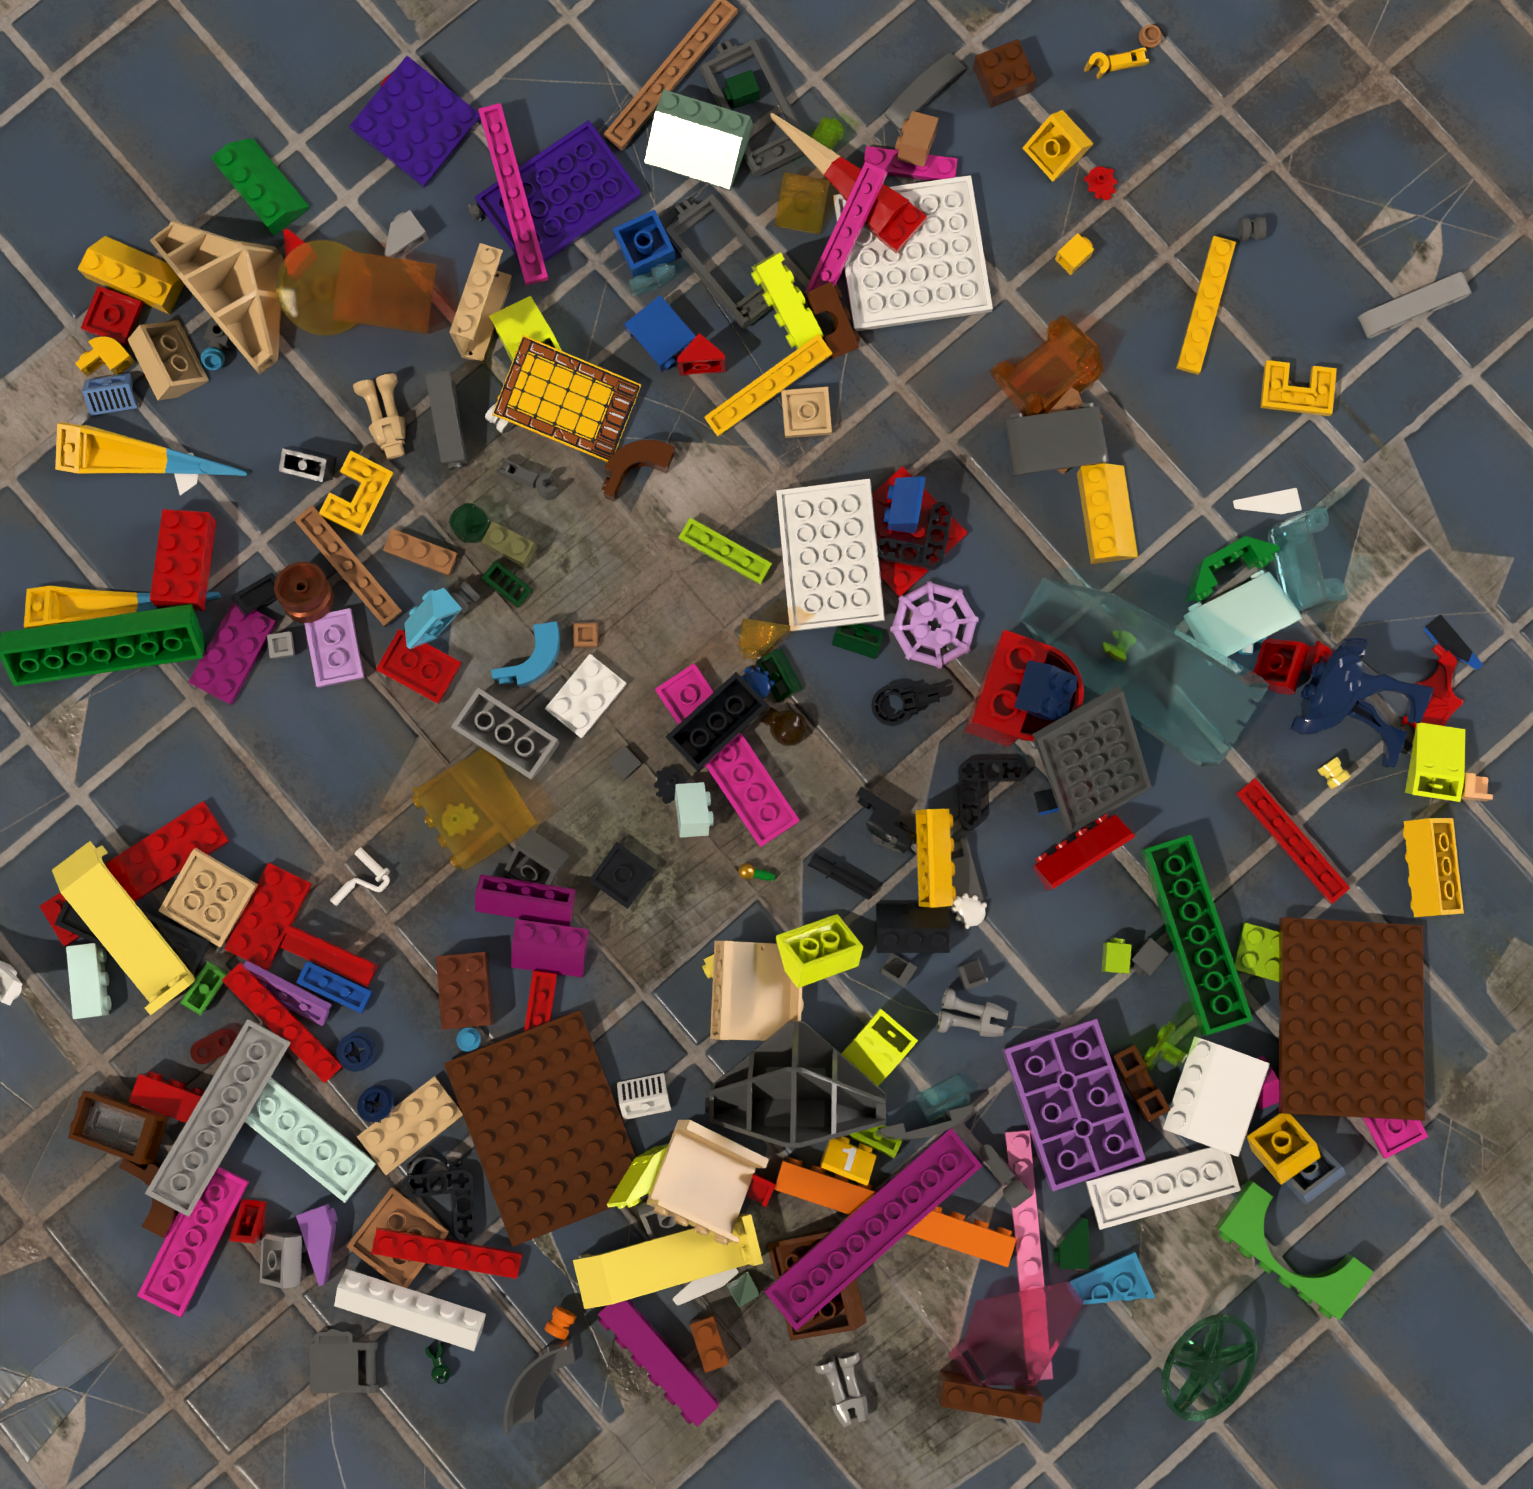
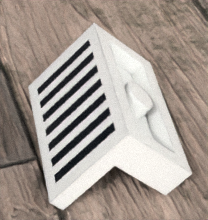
M664 1073L617 1082L619 1105L623 1120L671 1111Z

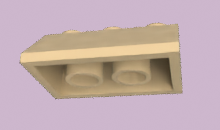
M179 320L139 325L128 338V342L158 401L178 398L209 381Z

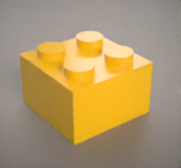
M1278 1114L1247 1136L1251 1151L1280 1185L1321 1158L1317 1143L1291 1114Z

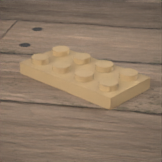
M434 1076L395 1106V1109H392L389 1113V1118L382 1119L381 1123H373L359 1134L357 1138L384 1174L388 1175L460 1119L463 1114L458 1104L439 1079Z

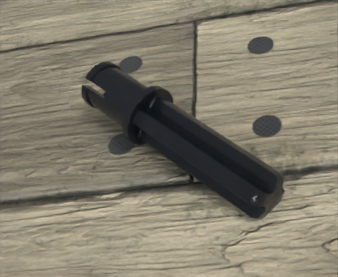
M814 853L807 865L826 875V879L828 877L867 900L871 899L875 892V887L838 867L836 862L831 863L817 853Z

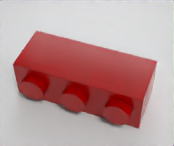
M150 1070L148 1073L139 1074L128 1102L187 1123L205 1090L194 1087L191 1090L184 1087L185 1083L182 1081L161 1079L162 1074Z

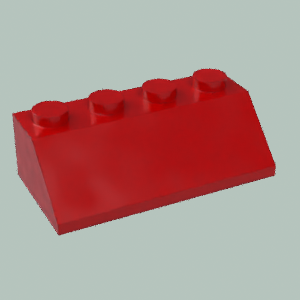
M1105 814L1095 821L1097 825L1089 830L1086 826L1075 833L1077 838L1070 843L1066 839L1056 845L1057 851L1049 855L1045 852L1035 859L1037 864L1032 866L1047 891L1127 843L1135 835L1116 814L1111 817Z

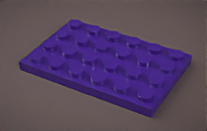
M589 120L518 167L544 262L642 197L641 191ZM497 181L474 198L518 259Z

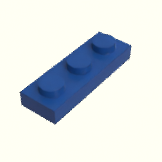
M306 961L296 982L363 1014L373 994V991L310 961Z

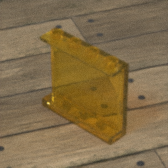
M479 747L477 752L418 788H412L414 795L411 796L413 803L417 809L423 808L426 816L423 818L430 829L435 827L439 834L436 837L443 849H449L452 854L449 857L456 870L461 868L463 873L522 837L530 829L533 830L537 827L536 820L495 756L482 747Z

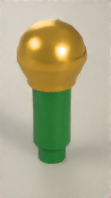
M749 863L742 864L738 870L739 876L745 880L757 878L774 881L775 874L756 869Z

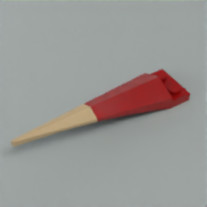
M771 113V119L800 148L847 201L861 169ZM883 184L865 224L882 243L897 254L925 223L927 216L912 205L907 198Z

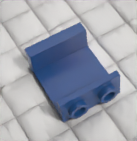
M661 295L624 324L626 332L631 338L634 336L657 363L660 372H663L665 369H672L678 363L677 357L696 337Z

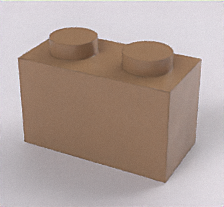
M912 111L909 120L905 119L901 130L903 136L899 135L896 141L895 149L899 150L897 160L924 167L936 136L939 118Z

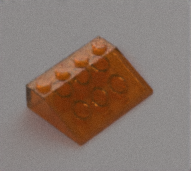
M342 250L332 319L338 322L428 335L437 264Z

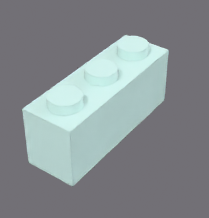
M96 943L67 946L73 1019L109 1015L112 1003L110 996H107L109 975L105 971L104 962L107 961L106 949Z

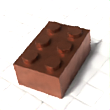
M488 952L436 956L441 1029L493 1025Z

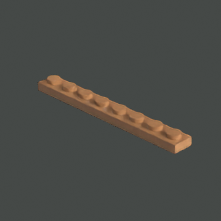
M715 0L605 131L604 137L623 151L656 111L663 89L671 92L675 89L736 16L738 9L727 0Z

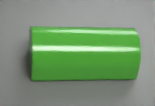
M208 961L180 1003L197 1014L202 1015L223 982L221 980L228 972Z

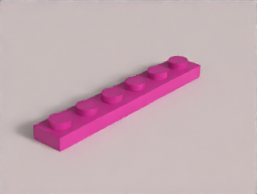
M865 161L805 293L831 281L833 285H836L888 172Z

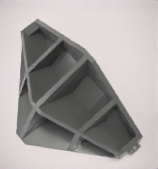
M788 1021L711 1085L709 1098H705V1113H709V1123L782 1147L801 1148L886 1125V1093L804 1021Z

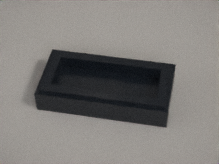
M273 573L232 595L231 599L244 617L277 599L274 592L276 577Z

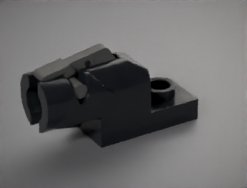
M860 787L855 795L859 799L857 803L868 810L871 807L875 809L865 825L872 834V841L892 851L904 854L916 834L901 821L900 823L897 822L902 812L863 787Z

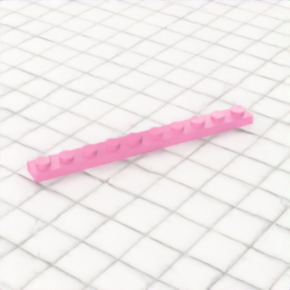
M1030 1130L1005 1132L1007 1164L1017 1176L1016 1178H1019L1033 1194L1017 1208L1012 1207L1014 1237L1017 1239L1015 1250L1028 1381L1053 1379Z

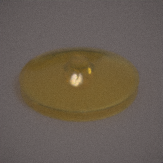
M314 240L296 247L284 259L277 275L276 292L283 312L293 324L311 334L331 336L351 329L363 318L370 305L372 284L367 267L354 251L338 242Z

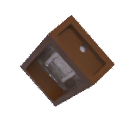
M83 1090L78 1100V1108L74 1120L70 1124L68 1138L138 1164H154L169 1117L98 1091Z

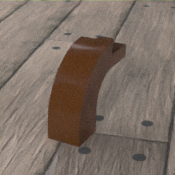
M639 440L620 448L610 457L604 467L605 473L611 476L610 478L606 477L602 486L605 498L614 502L625 476L635 468L651 467L667 474L676 453L675 447L657 440Z
M123 1159L119 1168L139 1178L149 1187L162 1163L155 1160L154 1164L147 1166L146 1164H138ZM152 1198L150 1212L142 1227L161 1238H165L178 1211Z

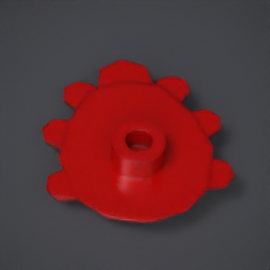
M1095 167L1090 170L1088 176L1084 177V181L1088 182L1089 185L1088 192L1094 191L1096 199L1102 197L1103 200L1108 201L1111 198V194L1116 193V189L1113 188V185L1117 184V179H1114L1112 175L1114 170L1112 168Z
M1316 641L1312 647L1309 646L1302 671L1307 670V674L1310 675L1314 663H1319L1331 649L1323 645L1321 641Z

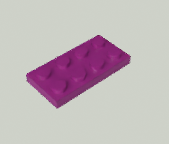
M232 602L188 683L232 705L268 641L267 635L273 632L277 622L258 611L244 617L236 604Z

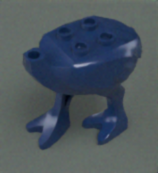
M1361 637L1344 638L1319 663H1314L1310 675L1313 676L1309 685L1306 684L1300 695L1303 698L1301 702L1302 717L1295 716L1290 729L1301 735L1317 734L1340 724L1346 716L1352 717L1367 724L1381 734L1383 741L1382 766L1394 768L1399 760L1407 732L1386 724L1379 717L1374 706L1362 699L1382 691L1404 694L1408 699L1407 722L1412 724L1414 722L1420 723L1432 696L1433 687L1401 682L1386 674L1373 676L1363 673L1361 659L1367 653L1368 639Z

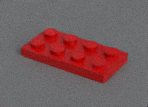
M268 862L257 883L258 886L246 905L224 948L265 970L270 969L286 936V933L283 932L285 926H292L312 886V883Z

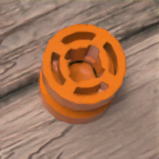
M555 1306L552 1311V1320L546 1323L544 1330L559 1339L566 1340L569 1334L568 1327L574 1324L577 1316L563 1307Z

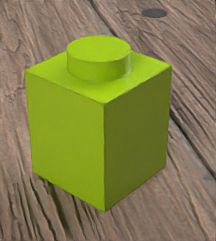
M1110 938V942H1105L1103 944L1101 972L1129 974L1131 944H1125V939Z

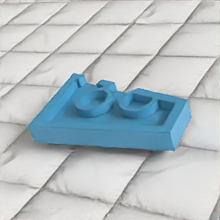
M1134 1251L1067 1280L1078 1305L1155 1298Z

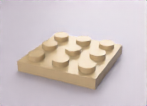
M195 848L158 911L221 948L224 946L258 884Z

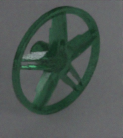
M1216 1314L1198 1321L1183 1333L1171 1349L1162 1373V1394L1172 1412L1184 1420L1197 1422L1211 1419L1235 1403L1247 1387L1256 1365L1257 1343L1251 1328L1236 1316ZM1225 1322L1238 1326L1243 1332L1246 1342L1238 1346L1234 1344L1222 1349ZM1211 1324L1209 1332H1206L1203 1346L1193 1340L1185 1343L1198 1330ZM1175 1358H1180L1182 1362L1175 1361ZM1247 1359L1239 1381L1229 1393L1221 1372ZM1172 1365L1192 1372L1179 1390L1181 1393L1175 1402L1171 1397L1169 1388ZM1216 1381H1218V1384L1223 1391L1225 1397L1224 1399L1222 1398L1220 1392L1214 1384ZM1205 1386H1207L1210 1394L1214 1396L1218 1403L1202 1411H1186L1201 1394Z

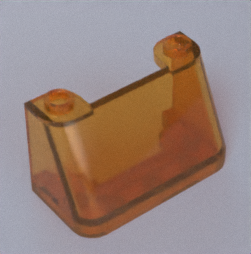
M1064 314L1048 325V340L1015 366L1009 361H1003L996 364L990 370L994 381L1017 409L1023 413L1024 417L1048 413L1070 387L1077 390L1080 394L1103 373L1104 365L1099 345Z

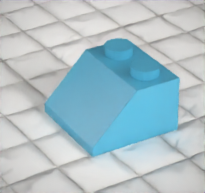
M444 588L428 591L422 597L424 601L409 612L410 617L404 623L406 646L409 649L435 640L462 610Z

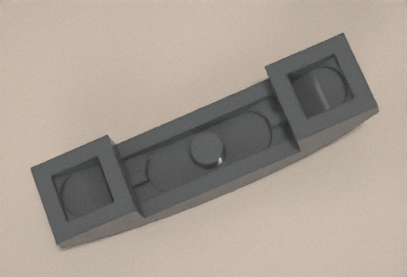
M948 53L911 83L887 109L884 116L901 131L904 120H909L912 111L918 112L947 84H952L966 71V68L951 53Z
M973 1105L945 1112L947 1122L905 1132L904 1124L900 1123L876 1130V1136L897 1141L920 1140L935 1136L963 1121L974 1110Z

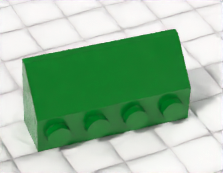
M253 138L228 143L210 157L216 167L273 236L277 235L310 209L304 199Z

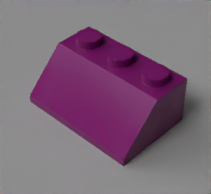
M516 919L512 940L511 967L583 978L590 930Z

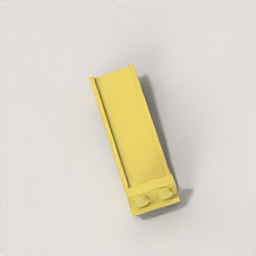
M89 841L53 868V875L61 894L149 1001L145 1009L152 1015L190 986L196 978L107 869L102 861V857L108 853L103 846L96 848Z
M742 1213L738 1215L732 1235L740 1238L739 1243L729 1242L728 1245L720 1244L714 1241L715 1236L708 1234V1236L701 1235L695 1232V1227L597 1255L588 1253L580 1255L579 1259L573 1260L584 1309L615 1304L748 1264L752 1266L763 1264L751 1214Z

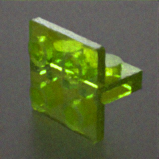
M1171 1022L1168 1026L1163 1025L1157 1035L1159 1042L1156 1047L1151 1046L1145 1055L1146 1066L1152 1071L1162 1054L1163 1060L1175 1067L1178 1064L1184 1066L1186 1063L1187 1054L1169 1044L1176 1031L1175 1024Z

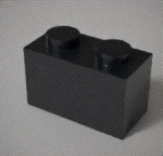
M295 446L282 448L278 471L326 482L333 480L337 457Z

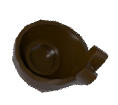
M770 707L768 709L769 716L761 719L762 723L770 726L773 738L784 746H796L807 735L806 721L801 714L795 711H777Z

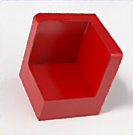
M754 1172L746 1197L766 1207L776 1182Z

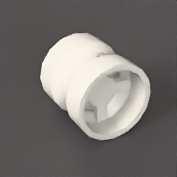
M495 403L487 411L485 418L490 423H494L501 434H505L515 424L492 415L496 406Z

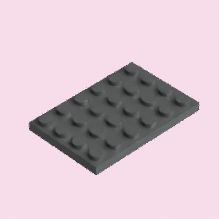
M1119 686L1033 733L1062 821L1069 834L1152 788L1125 695Z

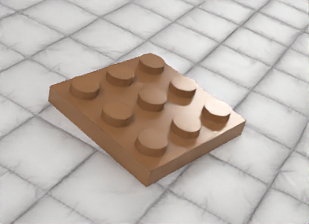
M393 1186L346 1247L393 1284L408 1288L426 1263L371 1254L376 1227L445 1239L450 1230Z

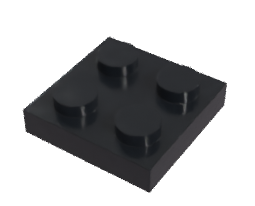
M616 842L589 882L629 909L656 870Z

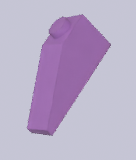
M329 1203L296 1215L319 1286L329 1282L336 1233L335 1222L338 1220L335 1209L333 1207L330 1208Z

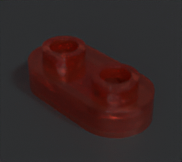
M221 1029L195 1042L191 1047V1058L198 1064H208L226 1055L237 1038V1033L232 1029ZM224 1036L228 1039V1043L225 1046L221 1044V1038ZM200 1048L206 1050V1054L203 1057L199 1054Z

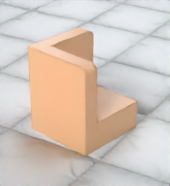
M1465 773L1461 799L1476 801L1493 800V795L1487 794V777Z

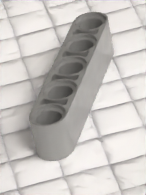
M1459 272L1361 314L1358 320L1367 339H1370L1456 303L1471 295L1472 292L1463 273Z

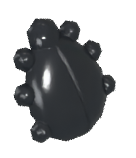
M674 767L665 768L662 771L658 770L656 772L658 778L653 786L659 789L656 792V796L662 797V801L668 804L671 803L672 799L675 800V785L684 784V782L688 781V777L684 776L680 770Z

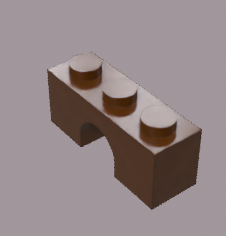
M831 281L803 293L813 315L826 312L834 319V329L830 334L822 337L833 353L829 357L830 359L837 358L859 348V335L855 328L851 329L849 324L851 316L846 306L842 307L839 300L842 298L837 284L833 285Z
M1129 1044L1110 1054L1112 1062L1144 1120L1150 1122L1170 1111L1161 1091L1149 1077L1145 1068L1147 1066L1135 1044Z

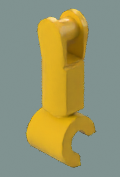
M1143 47L1109 56L1101 52L1093 53L1084 67V72L1089 71L1093 65H1097L1100 68L1096 75L1098 80L1104 76L1107 70L1113 72L1145 66L1149 64V59H1146L1145 56L1147 50ZM1136 56L1137 61H1132V57Z

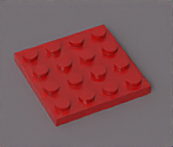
M903 466L872 494L877 542L883 538H890L924 545L930 513L933 506L938 503L925 488L923 490L919 521L915 534L888 530V522H884L886 508H891L892 499H887L889 485H894L896 478L913 477ZM944 508L935 511V513L939 514L937 524L932 522V525H942L944 515H948V513L944 512ZM953 517L944 556L968 534ZM934 530L930 534L934 542H940L944 539L943 533L939 530ZM885 544L882 548L879 547L883 551V555H887L888 552H895L894 558H898L901 546H897L896 550H891L888 544ZM934 547L930 557H926L931 565H934L935 561H939V559L935 558L937 548ZM907 548L902 552L906 560H913L916 557L915 551L911 548ZM879 559L881 580L898 598L901 595L903 596L929 571Z

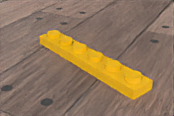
M1213 236L1176 369L1197 375L1201 371L1235 248V241Z
M819 334L704 418L719 437L833 353Z

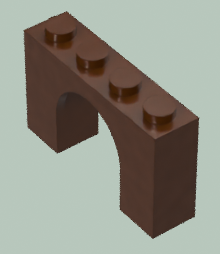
M939 1371L936 1397L941 1407L1034 1423L1041 1422L1044 1397L1036 1386L1012 1383L1011 1389L992 1388L970 1382L965 1378L964 1374Z

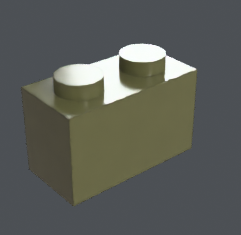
M493 521L481 541L488 550L526 569L537 550L534 542Z

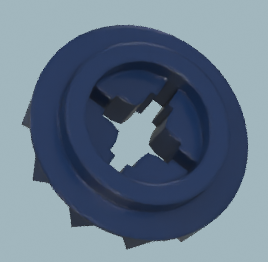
M350 1033L340 1040L336 1051L337 1059L342 1067L349 1071L365 1070L372 1064L376 1055L375 1044L365 1034ZM354 1045L357 1048L365 1047V1050L360 1053V1060L356 1056H347L353 1051Z
M375 1085L362 1093L358 1100L357 1110L360 1117L370 1124L372 1122L381 1123V1120L389 1118V1113L392 1109H395L393 1104L396 1099L390 1089L383 1085ZM378 1101L381 1102L383 1106L377 1107L376 1110L370 1105L378 1103Z

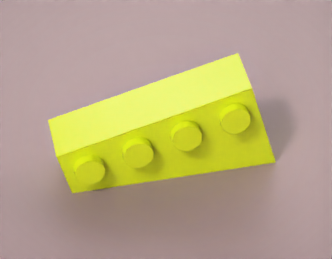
M776 252L753 265L751 268L754 272L750 274L757 286L761 284L765 293L762 296L769 307L772 305L777 313L774 315L776 322L780 328L785 327L788 333L785 337L791 348L796 347L798 349L819 334L821 337H824L812 311L804 305L806 301L801 290L793 285L795 281L792 272L786 265H782L781 262L785 260L782 253Z

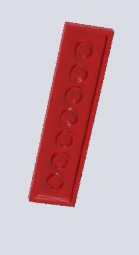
M202 801L105 863V866L132 900L137 902L179 875L193 849L197 848L210 855L230 841L206 802ZM60 892L39 907L63 946L67 947L80 939L81 936L54 925L66 901Z

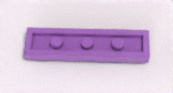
M249 961L243 964L286 1008L321 1026L327 1021L332 1004Z

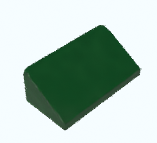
M863 624L837 626L832 645L876 659L885 632Z
M782 649L773 650L756 661L762 673L768 671L767 677L769 681H774L771 691L778 703L803 690Z

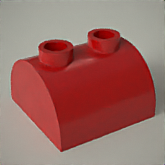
M1266 638L1262 643L1250 683L1276 693L1295 694L1309 646L1298 641Z

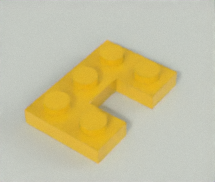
M1266 360L1264 363L1260 408L1323 416L1332 415L1337 368L1313 366L1310 373L1309 388L1288 386L1290 363Z
M350 450L340 473L361 484L351 503L329 492L319 515L362 536L393 472Z

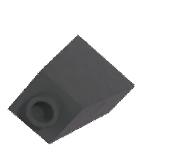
M449 371L425 374L441 464L444 469L448 468L451 471L462 469V466L468 464L456 384Z

